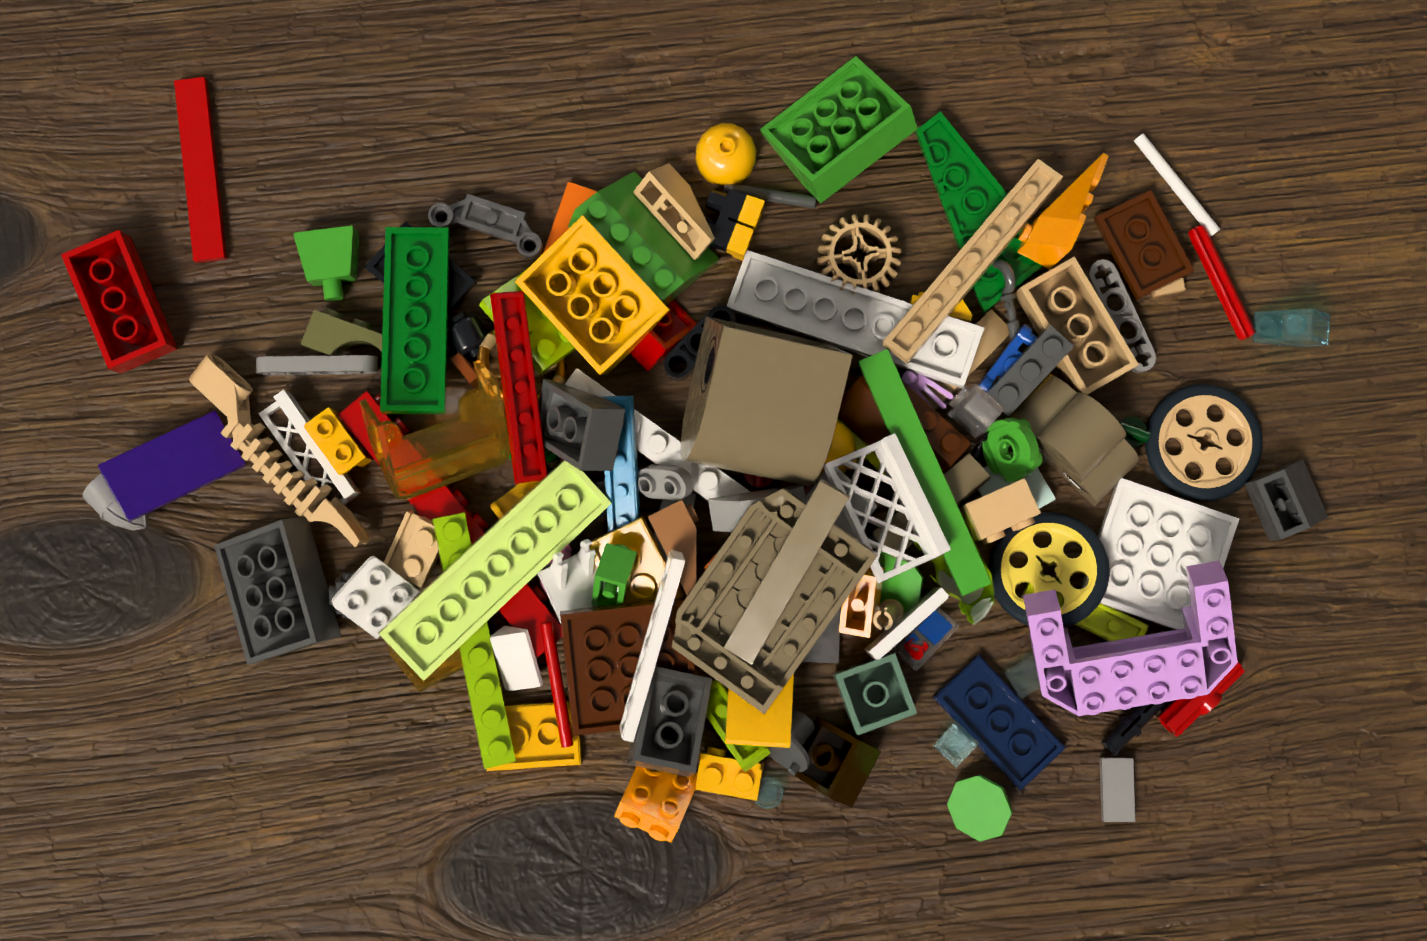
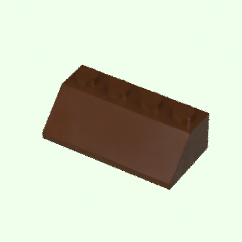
M862 375L842 397L838 419L869 446L889 436V433ZM902 380L944 474L971 443Z

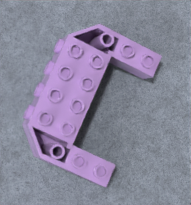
M1220 561L1186 566L1191 606L1182 607L1184 629L1072 648L1068 629L1063 628L1061 610L1055 589L1023 595L1042 696L1077 716L1208 695L1238 663L1229 584Z

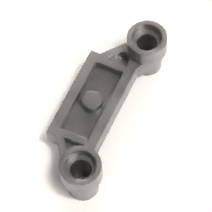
M467 194L464 200L449 206L445 203H436L428 211V219L434 227H448L450 230L452 227L460 225L515 243L519 253L527 259H536L542 252V241L527 225L525 221L527 214L525 212ZM442 216H448L445 222H439ZM530 244L536 245L533 251H526Z

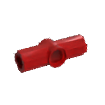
M1238 662L1208 695L1197 696L1193 699L1173 700L1156 716L1157 719L1170 733L1178 737L1200 715L1207 714L1222 700L1221 695L1245 672L1242 665Z

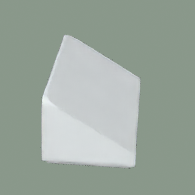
M503 626L491 635L490 641L505 690L514 691L541 687L543 680L528 630Z

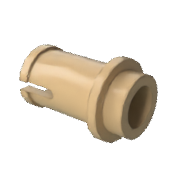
M886 599L879 606V611L873 616L874 625L879 630H882L884 626L885 630L890 629L893 623L898 622L903 617V606L895 599Z

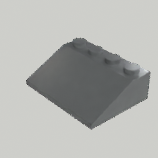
M305 516L282 519L214 545L247 665L341 637L333 605H329V590L310 523Z

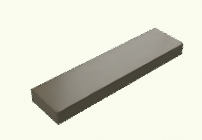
M970 453L943 474L957 506L991 479L986 470ZM898 511L892 516L890 524L905 530L908 520L905 514ZM881 527L872 533L877 541L880 538ZM888 531L883 545L899 551L903 536ZM908 539L906 548L909 547L915 541Z

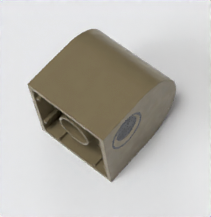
M706 316L685 407L681 435L682 459L688 462L807 487L813 485L821 473L831 446L853 355L824 342Z

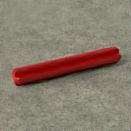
M1199 225L1188 232L1189 238L1237 338L1244 340L1253 336L1255 329L1206 227Z

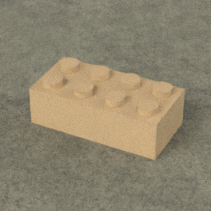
M1075 256L1023 285L1015 292L1019 304L1038 336L1050 324L1074 345L1071 351L1057 364V368L1066 383L1077 393L1088 395L1139 365Z

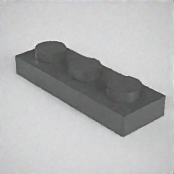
M1049 324L984 395L1009 417L1071 351L1074 345Z

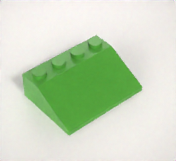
M855 56L763 126L760 132L801 184L822 203L915 132L918 127L911 106Z
M634 171L599 190L574 210L568 227L570 228L582 215L585 216L663 303L667 305L716 264L719 258L709 247L696 260L687 253L633 193L643 180Z

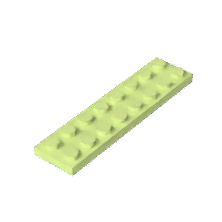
M563 460L383 627L378 634L424 681L553 559V554L561 552L611 502L583 471Z

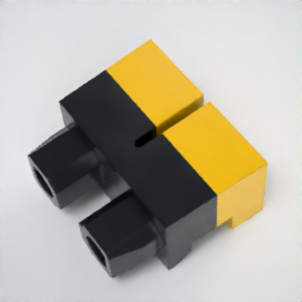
M729 189L728 194L711 190L706 208L716 211L720 215L717 223L706 219L715 238L710 247L720 249L731 254L732 257L743 261L762 215L765 201Z

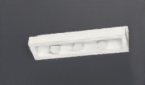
M286 390L274 396L276 401L258 414L297 470H301L305 474L304 480L314 478L316 481L322 482L321 487L327 483L334 484L343 496L339 500L344 505L359 496L361 492L347 473L339 475L304 428V425L310 419L294 396ZM281 408L289 419L288 427L276 426L270 415ZM280 431H286V438H284ZM292 433L300 434L306 443L305 453L295 452L291 448ZM298 456L304 457L303 464L298 458ZM310 458L317 459L323 467V478L311 477L307 471Z

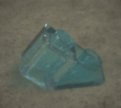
M1313 308L1254 312L1253 327L1255 334L1253 335V343L1293 347L1329 345L1330 315Z

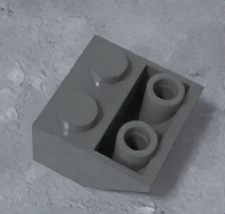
M1303 459L1245 483L1247 492L1269 541L1282 540L1311 528L1328 518Z

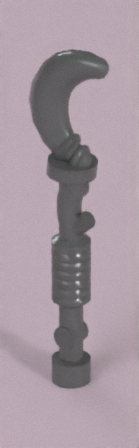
M996 260L992 266L999 269L1004 277L1005 287L1003 288L1000 300L1001 302L1005 301L1004 307L1008 311L1005 317L1009 319L1007 325L1011 340L1021 328L1019 320L1016 319V311L1013 304V299L1016 298L1015 293H1013L1016 283L1015 273L1008 262ZM1022 344L1018 348V351L1021 353L1024 352V350L1022 349Z

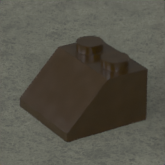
M817 716L814 721L815 730L802 746L810 758V766L804 772H797L795 777L827 797L852 808L881 751Z

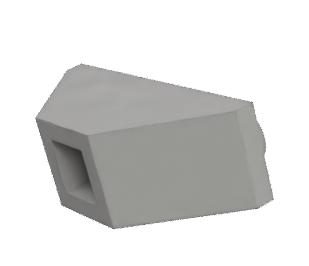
M793 485L709 498L708 503L713 531L732 532L752 504L782 488H786L806 503L804 486Z

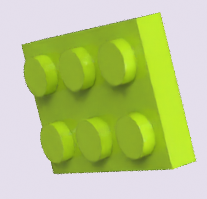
M526 270L493 293L522 291L514 281ZM524 293L533 366L542 375L576 349ZM488 295L482 299L479 306L493 321L491 297Z

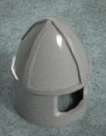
M101 474L85 488L82 498L100 515L101 520L129 530H140L147 527L148 514L131 522L127 521Z

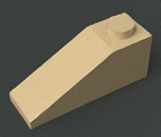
M670 163L649 171L633 191L638 199L694 260L698 259L715 239L690 185Z

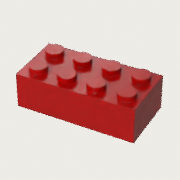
M117 230L61 254L109 370L122 374L178 350L132 237L121 230Z

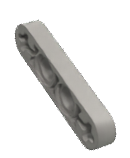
M1098 260L1089 267L1086 276L1117 329L1119 330L1121 324L1125 322L1131 323L1135 327V336L1132 339H1125L1124 337L1123 339L1127 345H1131L1140 339L1142 344H1139L1136 348L1140 355L1146 354L1148 359L1144 361L1145 367L1138 363L1139 365L1130 371L1138 374L1150 370L1156 363L1155 351L1116 267L1108 260ZM1097 267L1101 271H1108L1109 275L1105 278L1108 287L1114 283L1116 288H1111L1104 294L1101 293V289H1104L1106 285L1102 278H1095L1094 274L1098 272ZM1115 294L1122 299L1123 305L1120 310L1113 311L1109 309L1106 303L1109 295ZM1133 347V348H1131L1130 350H1131L1132 354L1134 355V357H1136V356H1137V352H1136L1135 348Z
M369 355L265 356L256 358V374L352 375L378 373V357Z

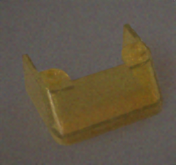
M480 360L474 361L478 388L470 390L461 396L458 402L459 416L402 436L399 427L394 422H380L366 399L359 401L370 444L388 487L396 498L407 500L497 467L509 458L511 453L499 384Z

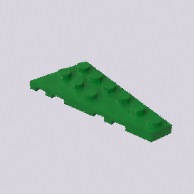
M940 111L919 127L915 135L960 251L1008 194ZM1021 230L996 259L1008 262L1013 268L1016 279L1015 288L1043 267L1017 253L1021 241L1018 240ZM992 265L973 286L982 314L1000 301L1003 288L1005 287L1002 272L999 269L993 268Z

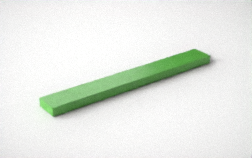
M888 349L858 361V365L889 435L896 434L951 550L943 554V557L960 595H967L992 584Z

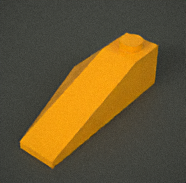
M1103 153L1031 225L1025 224L1018 236L1021 244L1017 253L1050 270L1072 250L1086 219V215L1083 213L1092 203L1094 197L1089 192H1092L1099 183L1109 155Z

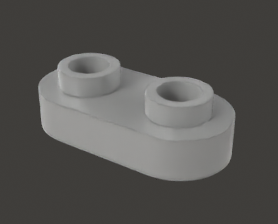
M652 464L638 472V488L648 498L679 501L689 496L694 488L691 475L682 467Z

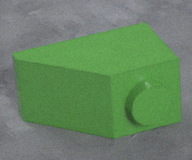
M606 543L594 578L591 605L601 607L625 603L635 567L636 551H632L627 546L621 544L612 545Z

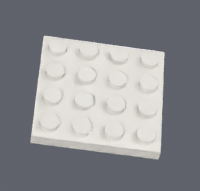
M1121 478L1114 487L1098 535L1105 547L1110 569L1107 591L1100 604L1174 630L1184 629L1182 607L1191 606L1186 566L1220 561L1223 568L1239 518ZM1086 574L1081 589L1088 585L1089 580Z

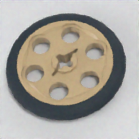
M1193 384L1179 388L1167 395L1156 406L1148 421L1147 430L1151 431V434L1145 443V451L1149 464L1157 478L1169 490L1182 497L1197 501H1214L1228 497L1240 490L1252 478L1260 463L1263 446L1262 432L1258 419L1250 406L1241 397L1224 387L1212 384ZM1210 405H1217L1222 410L1220 421L1212 422L1207 417V409ZM1181 409L1187 410L1192 416V421L1187 427L1179 425L1176 421V414ZM1230 429H1236L1241 433L1242 442L1239 446H1232L1228 443L1227 433ZM1206 434L1208 436L1207 441L1210 442L1211 445H1213V447H1205L1202 450L1200 449L1201 443L1197 442L1196 439H1192L1188 436H1191L1193 438H1201L1204 437V435ZM1169 438H1175L1181 444L1180 453L1176 456L1170 455L1165 449L1166 441ZM1220 458H1226L1231 463L1232 468L1227 475H1221L1216 470V462ZM1190 462L1198 464L1201 469V474L1196 480H1191L1185 474V467Z

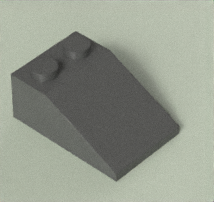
M543 379L539 398V412L544 447L580 471H613L615 459L618 455L621 429L624 425L625 409L600 396L549 379Z
M655 666L634 742L630 743L627 759L628 765L686 777L696 773L712 678Z

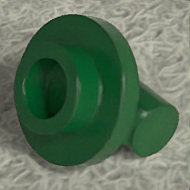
M1127 417L1120 420L1119 423L1126 432L1124 439L1132 448L1148 441L1151 431L1147 430L1142 420L1136 417Z

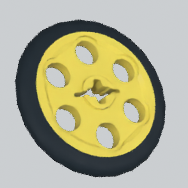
M1041 512V514L1033 517L1035 523L1014 532L1011 527L1007 528L1004 531L1006 536L998 539L992 549L989 571L992 573L995 598L1009 615L1028 626L1024 599L1019 598L1015 593L1017 585L1021 582L1030 583L1034 588L1033 593L1055 589L1056 593L1063 596L1064 604L1060 608L1063 628L1077 624L1097 608L1107 591L1110 569L1105 547L1090 527L1067 514ZM1039 532H1047L1051 535L1052 542L1046 548H1039L1033 542L1034 536ZM1069 542H1077L1082 547V554L1077 558H1068L1063 551L1064 546ZM1023 552L1026 554L1028 562L1023 568H1014L1010 564L1009 560L1013 553ZM1036 557H1039L1042 560V562L1046 563L1048 566H1051L1052 564H1055L1057 566L1055 567L1054 572L1056 574V578L1062 584H1059L1056 581V579L1054 577H1051L1050 575H1046L1045 577L1041 575L1043 572V568L1041 562L1038 561ZM1081 572L1086 574L1089 582L1085 588L1075 589L1072 587L1070 578L1074 573Z

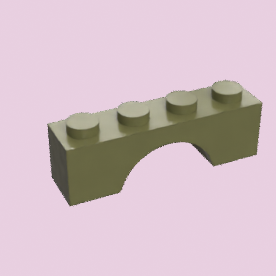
M325 308L323 313L313 310L301 345L307 349L326 356H340L347 349L358 345L373 346L382 352V334L370 330L371 324L355 318L353 323L342 320L343 314Z

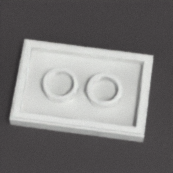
M933 587L920 599L917 605L906 611L898 622L893 623L890 629L885 630L864 649L866 653L875 660L881 659L944 603L949 595L942 587Z

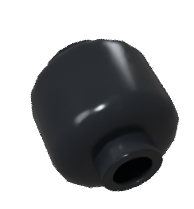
M466 311L448 321L447 344L454 355L459 352L463 356L468 355L470 360L478 356L479 346L489 333L476 314L467 315Z

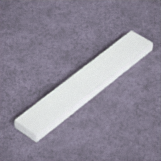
M671 550L668 554L619 726L621 738L625 741L634 742L684 568L685 559L682 552Z

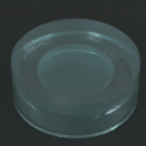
M763 776L758 801L754 802L761 808L772 809L782 801L783 787L776 778Z

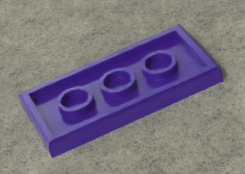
M216 411L98 465L101 475L128 522L138 519L245 467V462L238 450L230 446L233 442L232 439L225 438L221 434L225 427Z

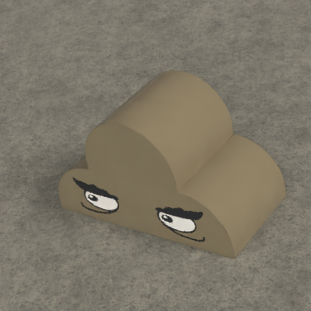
M1048 375L1015 411L1007 417L1018 420L1025 419L1030 423L1042 457L1093 506H1096L1116 486L1118 481L1139 462L1137 453L1124 439L1126 432L1118 420L1095 399L1087 394L1077 393L1056 376Z

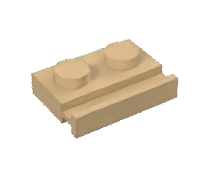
M409 510L404 515L384 563L405 580L422 588L426 586L439 557V550L433 521Z

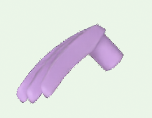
M908 370L902 376L903 381L930 406L931 404L921 393V390L942 409L946 408V405L927 387V384L947 398L953 399V395L926 376Z

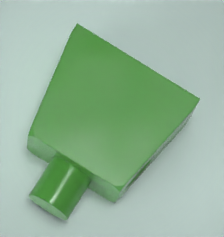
M351 225L293 233L307 281L313 286L323 285L325 301L342 300V283L356 281L359 232Z

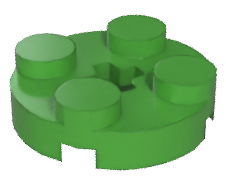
M1005 418L995 421L988 426L986 432L989 431L987 440L983 441L982 448L985 461L995 475L1000 473L1006 478L1003 480L1016 482L1029 477L1035 468L1041 465L1042 454L1039 451L1031 425L1027 420ZM1010 446L1013 448V453L1008 452Z

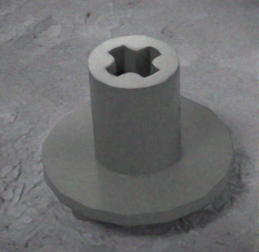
M793 711L790 748L767 746L771 752L769 756L777 763L788 768V772L793 776L797 772H804L810 766V758L802 746L815 730L814 723L803 713Z

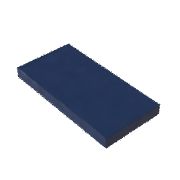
M978 654L933 696L934 700L1020 791L1066 748Z

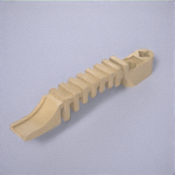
M208 353L190 375L189 381L227 416L228 424L221 434L225 438H233L230 446L235 450H241L243 452L241 457L245 461H252L254 464L252 468L256 472L264 474L262 479L265 482L275 485L273 490L278 495L283 494L286 497L284 501L289 506L294 505L297 508L294 512L299 517L305 516L309 522L323 521L332 524L354 547H357L359 544L366 545L371 538L353 513L337 497H334L331 502L326 498L332 490L328 484L316 487L318 482L314 478L302 481L301 479L305 474L301 470L293 473L288 472L293 466L289 460L277 463L283 455L278 449L266 452L274 441L269 437L257 439L266 427L261 422L255 425L251 423L249 395L253 392V388L224 360Z

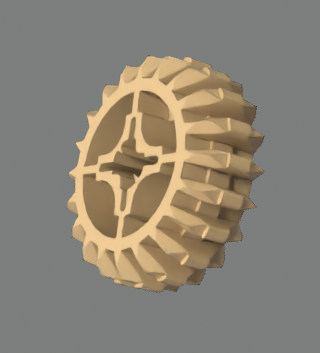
M856 214L851 216V224H848L844 217L840 218L839 225L841 229L834 224L830 225L829 231L833 236L823 234L822 241L827 245H820L818 247L819 253L827 255L818 258L817 261L818 265H828V267L821 271V274L825 276L832 274L831 282L836 279L842 281V287L849 283L853 285V289L856 286L865 289L870 287L871 291L879 293L880 289L877 283L887 288L890 282L886 276L894 279L897 275V272L891 267H899L901 265V260L893 257L901 253V248L891 247L898 241L897 236L887 238L891 227L886 226L881 231L878 228L881 220L877 218L874 224L871 225L868 223L870 219L868 214L864 215L862 223L858 222ZM861 234L875 239L881 246V249L878 246L872 247L867 245ZM852 235L851 248L842 251L841 254L834 255V248L842 238ZM857 245L858 250L863 251L862 254H866L862 266L860 262L852 258L856 252ZM884 258L882 270L875 276L867 279V265L871 262H876L877 259ZM837 264L851 267L858 279L845 275L838 268Z

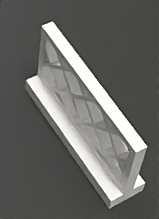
M895 433L823 466L831 485L845 492L844 489L848 490L847 494L850 495V498L843 510L856 538L870 549L872 547L876 549L875 552L878 556L870 568L878 583L935 559L951 550ZM874 451L880 461L878 472L862 466L865 456ZM859 458L857 463L852 462L853 460ZM844 465L854 469L851 483L840 480L834 468ZM860 472L875 478L871 493L856 487ZM880 481L892 486L894 491L892 501L876 495ZM853 493L869 499L864 513L853 509L850 502ZM874 501L889 507L885 522L869 516ZM894 510L905 514L908 520L905 530L890 524ZM867 522L882 528L878 543L867 538L864 532ZM888 531L903 536L899 551L883 545ZM908 539L919 543L924 556L916 559L904 554ZM881 551L896 557L893 570L886 573L883 572L878 562ZM902 560L908 562L900 566Z

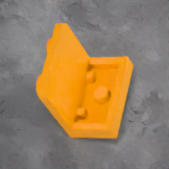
M636 766L614 817L620 819V822L627 827H637L648 832L655 840L671 843L695 792L698 774L695 773L686 777Z

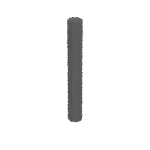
M741 184L724 185V193L726 194L731 189L764 201L815 208L816 198L814 196Z

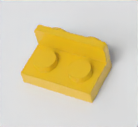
M328 407L307 422L304 428L339 475H344L356 465L362 468L373 461L372 458L340 419L339 413Z
M708 747L707 752L702 751L699 753L698 759L700 763L695 790L754 801L759 800L765 762L760 761L745 772L733 756L726 755L727 750Z

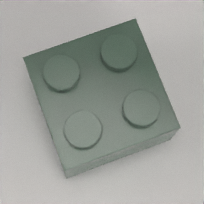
M894 652L885 654L879 660L870 659L833 673L856 735L917 714Z

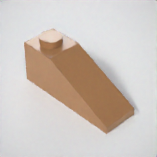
M680 500L648 516L667 557L671 550L682 552L685 564L680 583L688 596L697 583V529L694 523L699 521V518L691 503L685 506L683 500Z

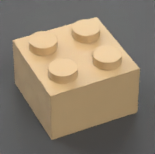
M1025 478L959 507L974 542L982 540L984 545L1005 537L1004 530L1009 527L1014 532L1034 524L1033 517L1041 514Z

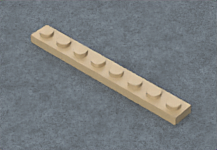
M1037 159L885 338L882 346L908 364L1061 183L1063 176Z

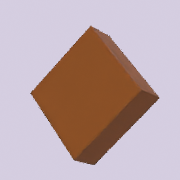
M458 352L450 359L473 387L482 381L479 373L465 356Z

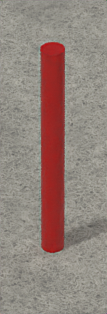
M546 621L540 623L560 743L562 748L573 746L574 743L553 621Z

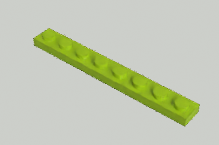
M465 512L432 519L443 572L471 546ZM486 622L459 647L484 769L516 762L495 657L490 641L488 623Z

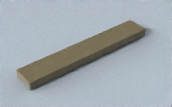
M823 479L820 480L724 646L726 650L751 665L753 664L845 507L850 495Z

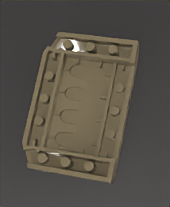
M786 488L778 490L748 508L677 610L675 635L672 641L673 649L763 714L767 712L878 556L875 551L834 524L753 664L751 665L726 650L724 646L807 504Z

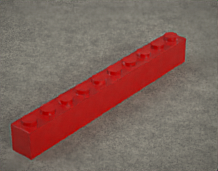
M366 391L338 414L340 419L421 517L424 516L432 520L438 517L465 512L471 546L487 532L486 530L489 528L487 522L479 513H476L474 516L466 507L469 501L459 489L453 492L446 482L450 478L439 465L433 467L426 459L430 454L419 441L414 444L407 436L410 430L399 417L394 420L390 414H382L380 412L381 395L379 393L374 396ZM528 582L499 611L512 627L528 630L534 653L537 657H540L545 653L540 623L553 621L556 643L563 638L562 627L555 611L553 612L545 603L549 600L545 592L538 585L533 588Z

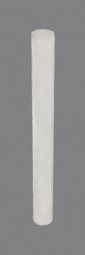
M1143 133L1134 140L1135 144L1200 225L1206 227L1210 237L1220 230L1218 225Z

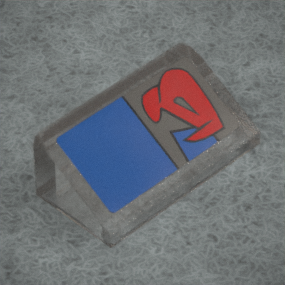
M938 607L897 643L892 650L913 671H917L959 628V625Z

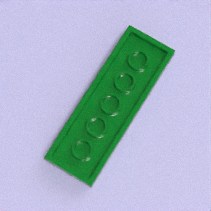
M385 227L380 412L382 414H446L450 230L448 227Z

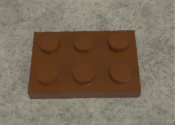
M1151 190L1094 218L1096 226L1136 301L1191 275L1195 271Z

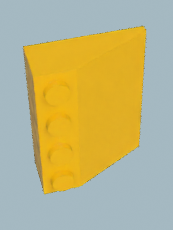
M583 215L514 281L599 375H606L611 372L670 311L663 301Z

